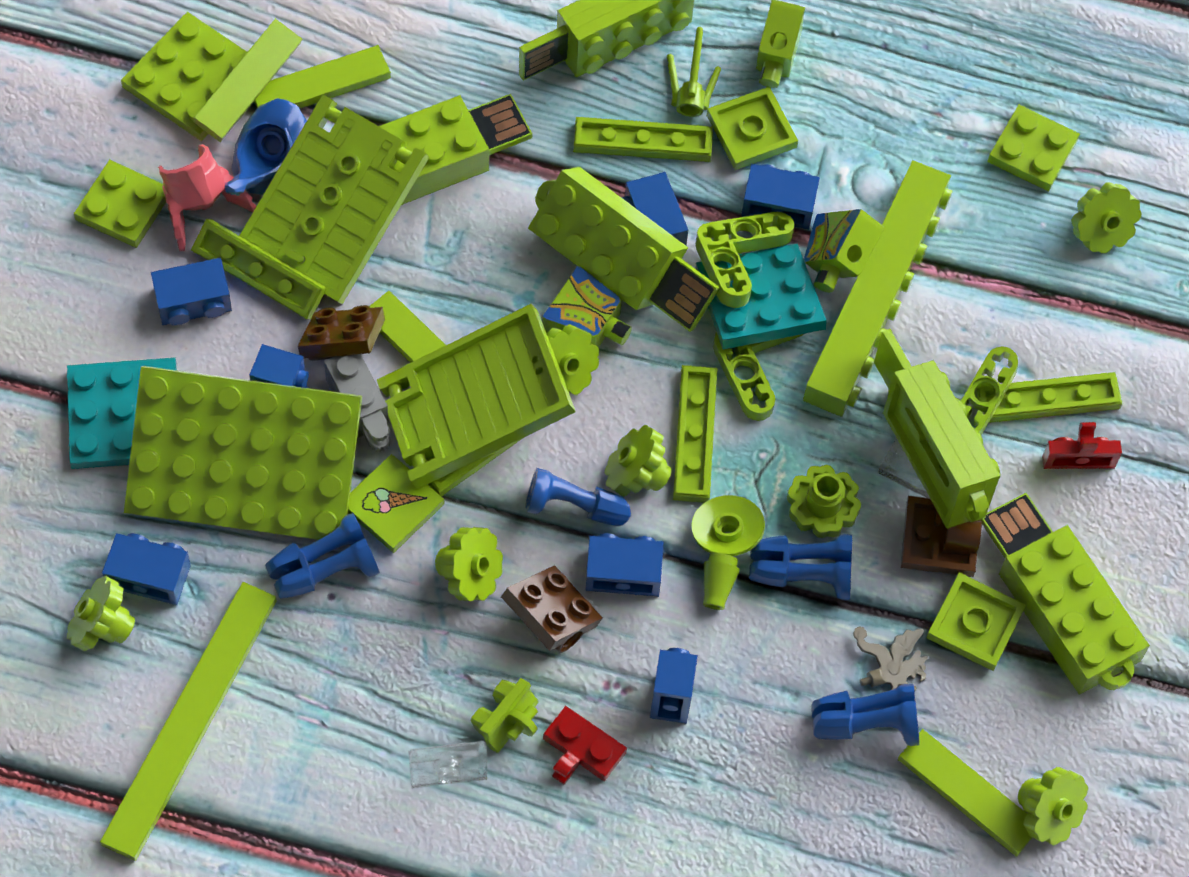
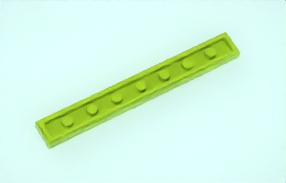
M242 582L100 841L101 846L133 861L137 860L277 602L275 595Z

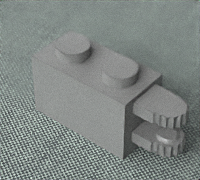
M362 355L335 356L325 360L326 381L332 392L362 396L357 438L365 436L372 450L381 452L388 449L391 442L388 406Z

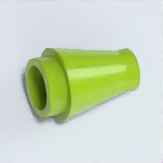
M722 553L709 554L708 561L704 562V607L724 610L727 598L740 571L737 567V558Z

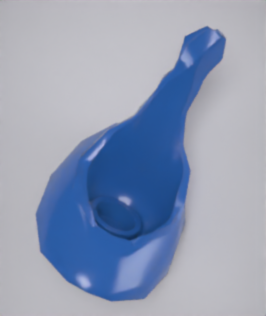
M276 98L260 105L244 124L234 148L231 168L234 178L225 183L226 193L239 196L246 189L249 193L264 195L307 122L296 104L288 100Z

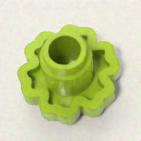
M1106 182L1100 191L1091 188L1077 202L1078 213L1071 219L1073 234L1083 241L1084 246L1092 252L1108 253L1113 245L1123 247L1136 233L1133 224L1138 222L1142 216L1140 202L1121 184Z
M571 324L566 325L563 330L552 328L547 332V336L568 392L578 395L584 388L590 385L592 381L590 372L596 370L599 366V348L591 343V334Z
M643 425L639 431L635 428L631 429L627 435L620 439L617 450L608 458L604 471L608 476L606 486L623 497L627 496L631 491L638 493L642 488L645 490L652 489L653 491L662 489L671 476V467L667 465L666 459L663 458L665 447L661 444L664 436L648 425Z
M830 465L811 466L807 470L806 476L798 475L794 477L792 486L788 490L787 501L791 504L789 517L801 531L812 529L818 538L837 537L842 527H852L855 524L856 517L861 509V502L856 498L859 486L847 472L835 474V470Z
M461 527L457 533L451 535L449 545L440 549L436 555V571L440 576L449 581L448 591L457 600L485 601L489 595L495 592V579L502 575L503 554L500 550L496 549L497 537L488 528Z
M103 576L96 579L91 590L87 589L75 606L74 616L67 627L66 638L71 641V645L82 651H87L94 648L99 638L109 643L115 641L121 644L129 637L135 624V618L129 615L128 609L120 606L123 600V588L119 586L117 581Z
M1056 767L1053 770L1046 771L1042 778H1030L1021 785L1018 792V802L1023 807V810L1028 813L1023 824L1030 837L1054 846L1069 838L1071 828L1080 826L1083 815L1088 807L1087 802L1083 800L1088 793V786L1083 776L1071 770L1067 771L1061 767Z

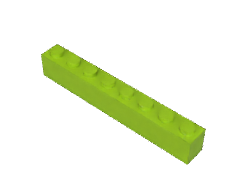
M912 160L882 224L884 230L861 274L858 275L808 380L803 397L804 402L840 417H843L847 406L854 408L862 390L861 387L857 386L861 376L868 378L874 365V358L870 356L874 348H878L882 331L887 330L884 328L887 320L894 321L902 302L897 300L901 291L907 293L915 275L910 270L914 263L920 265L928 247L923 242L927 235L933 237L940 221V218L936 216L939 208L945 210L953 193V190L948 189L951 175Z

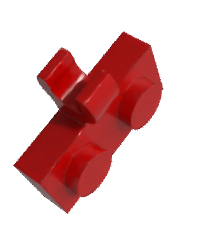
M1081 422L1079 424L1078 440L1060 437L1053 441H1048L1042 455L1043 469H1115L1122 455L1121 440H1109L1106 437L1094 438L1096 422Z
M566 705L543 734V740L564 754L553 767L555 772L552 774V777L563 785L567 783L579 765L605 782L627 752L626 746Z

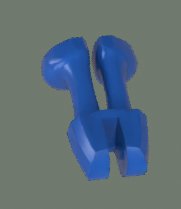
M536 467L525 503L527 512L539 514L548 501L563 500L587 511L588 519L613 526H622L628 522L631 516V509L624 497L600 487H596L594 492L587 491L553 475L547 470Z
M354 513L346 515L341 520L340 526L322 539L300 549L295 543H292L265 564L270 578L277 580L274 588L280 599L315 591V584L344 569L356 567L368 577H373L380 573ZM350 545L349 548L332 557L309 565L312 561L334 549Z
M842 534L833 541L815 544L788 543L786 535L761 539L750 550L751 559L756 561L749 566L750 580L779 587H785L787 582L821 581L833 586L838 599L850 600L851 534ZM803 559H828L835 561V563L805 564L791 563L790 561Z
M903 684L887 692L860 698H850L848 691L824 696L812 702L813 734L818 739H852L853 735L858 732L877 727H892L900 731L907 745H919L918 719L913 684Z

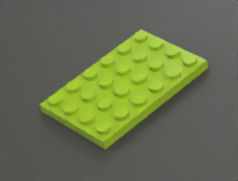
M142 366L139 378L124 513L320 540L337 529L341 524V520L348 514L362 396Z

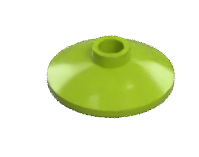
M723 495L706 501L696 510L692 518L691 528L694 540L705 551L738 556L752 550L761 541L765 531V519L760 508L752 501L740 496Z

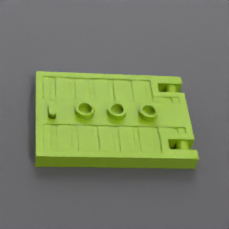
M322 95L239 236L325 286L327 289L324 294L343 305L425 166L429 156L416 147L413 152L406 149L407 143L346 107L341 112L335 108L337 103L334 100ZM328 120L334 123L330 132L323 129ZM397 161L405 164L400 173L393 170Z
M532 303L377 379L379 389L386 397L390 396L389 399L385 400L388 406V416L403 460L410 467H414L407 472L411 483L417 489L576 412L539 312ZM432 456L435 457L429 461L426 460L427 458H430Z

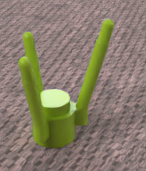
M697 27L690 81L684 82L681 88L678 85L674 56L671 53L667 55L672 89L671 105L676 107L679 114L688 117L699 116L703 113V110L706 111L709 108L710 98L721 72V67H715L705 91L703 86L697 82L702 47V27Z

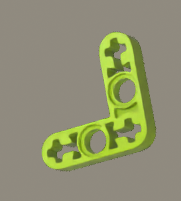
M770 212L702 224L698 228L695 242L696 250L710 280L720 287L716 294L721 303L728 307L740 308L749 302L752 283L738 253L787 245L792 239L794 220L789 215L782 212ZM739 231H747L750 232L753 235V237L742 238L738 236L736 233ZM718 261H725L730 263L732 267L728 269H722L717 267L714 263ZM730 281H733V288H729Z
M717 332L715 333L714 353L742 411L748 418L756 421L765 420L773 413L775 405L774 392L754 353L796 339L804 334L735 347L737 356L732 359L733 352L731 348L722 349ZM739 366H747L752 369L754 376L748 380H742L735 375L734 370ZM755 386V394L758 400H766L764 408H760L758 404L752 405L753 392L751 389Z
M996 347L987 354L965 395L960 400L965 406L968 419L972 413V407L978 411L974 417V426L976 428L973 427V429H977L981 435L1018 370V357L1008 347ZM1003 358L1008 359L1009 368L1003 367L997 381L992 378L996 370L994 360L1000 362ZM981 386H988L994 390L995 397L989 402H981L975 397V391Z

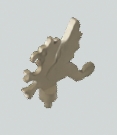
M859 626L855 628L853 636L857 640V646L862 652L876 657L880 667L879 669L869 671L866 678L860 679L861 686L869 684L873 688L887 683L890 684L891 690H893L897 686L908 684L907 678L915 679L916 674L920 676V682L926 679V673L924 672L926 666L924 663L928 659L927 656L921 657V651L917 650L909 660L902 661L905 656L911 654L915 643L925 632L924 629H916L915 631L906 629L903 635L895 636L894 643L890 645L889 652L885 646L865 642L864 638L867 637V631L864 627Z

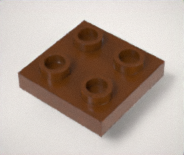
M360 305L350 310L336 311L334 308H325L314 312L297 346L299 355L304 356V359L308 358L310 361L328 360L335 356L370 354L385 321L383 307L370 308L367 305Z
M908 495L900 568L958 575L960 572L968 577H974L977 552L981 539L982 521H968L946 528L930 498Z
M555 565L507 587L501 596L549 651L554 648L559 653L567 651L584 633L596 628L603 619L590 602L582 596Z

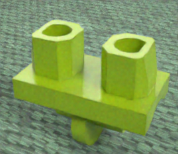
M520 678L515 684L502 679L495 687L492 695L495 702L499 704L493 712L484 707L478 708L471 717V723L475 730L484 737L489 749L496 753L500 752L509 739L515 741L521 733L532 737L538 730L532 719L538 713L535 707L539 701L531 692V685L528 681Z

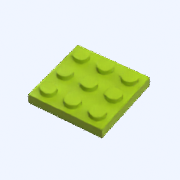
M186 12L121 79L122 88L202 142L208 133L196 125L193 119L246 55L247 51L189 12Z

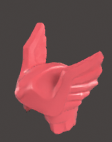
M203 144L198 146L199 159L193 163L173 170L163 169L161 165L158 167L163 179L162 188L168 204V210L171 214L170 218L179 251H185L186 245L183 210L209 209L221 193L228 202L250 212H254L256 205L252 202L253 197L245 190L239 196L225 192V183L231 181L234 177L229 174L227 169L218 166L209 147Z

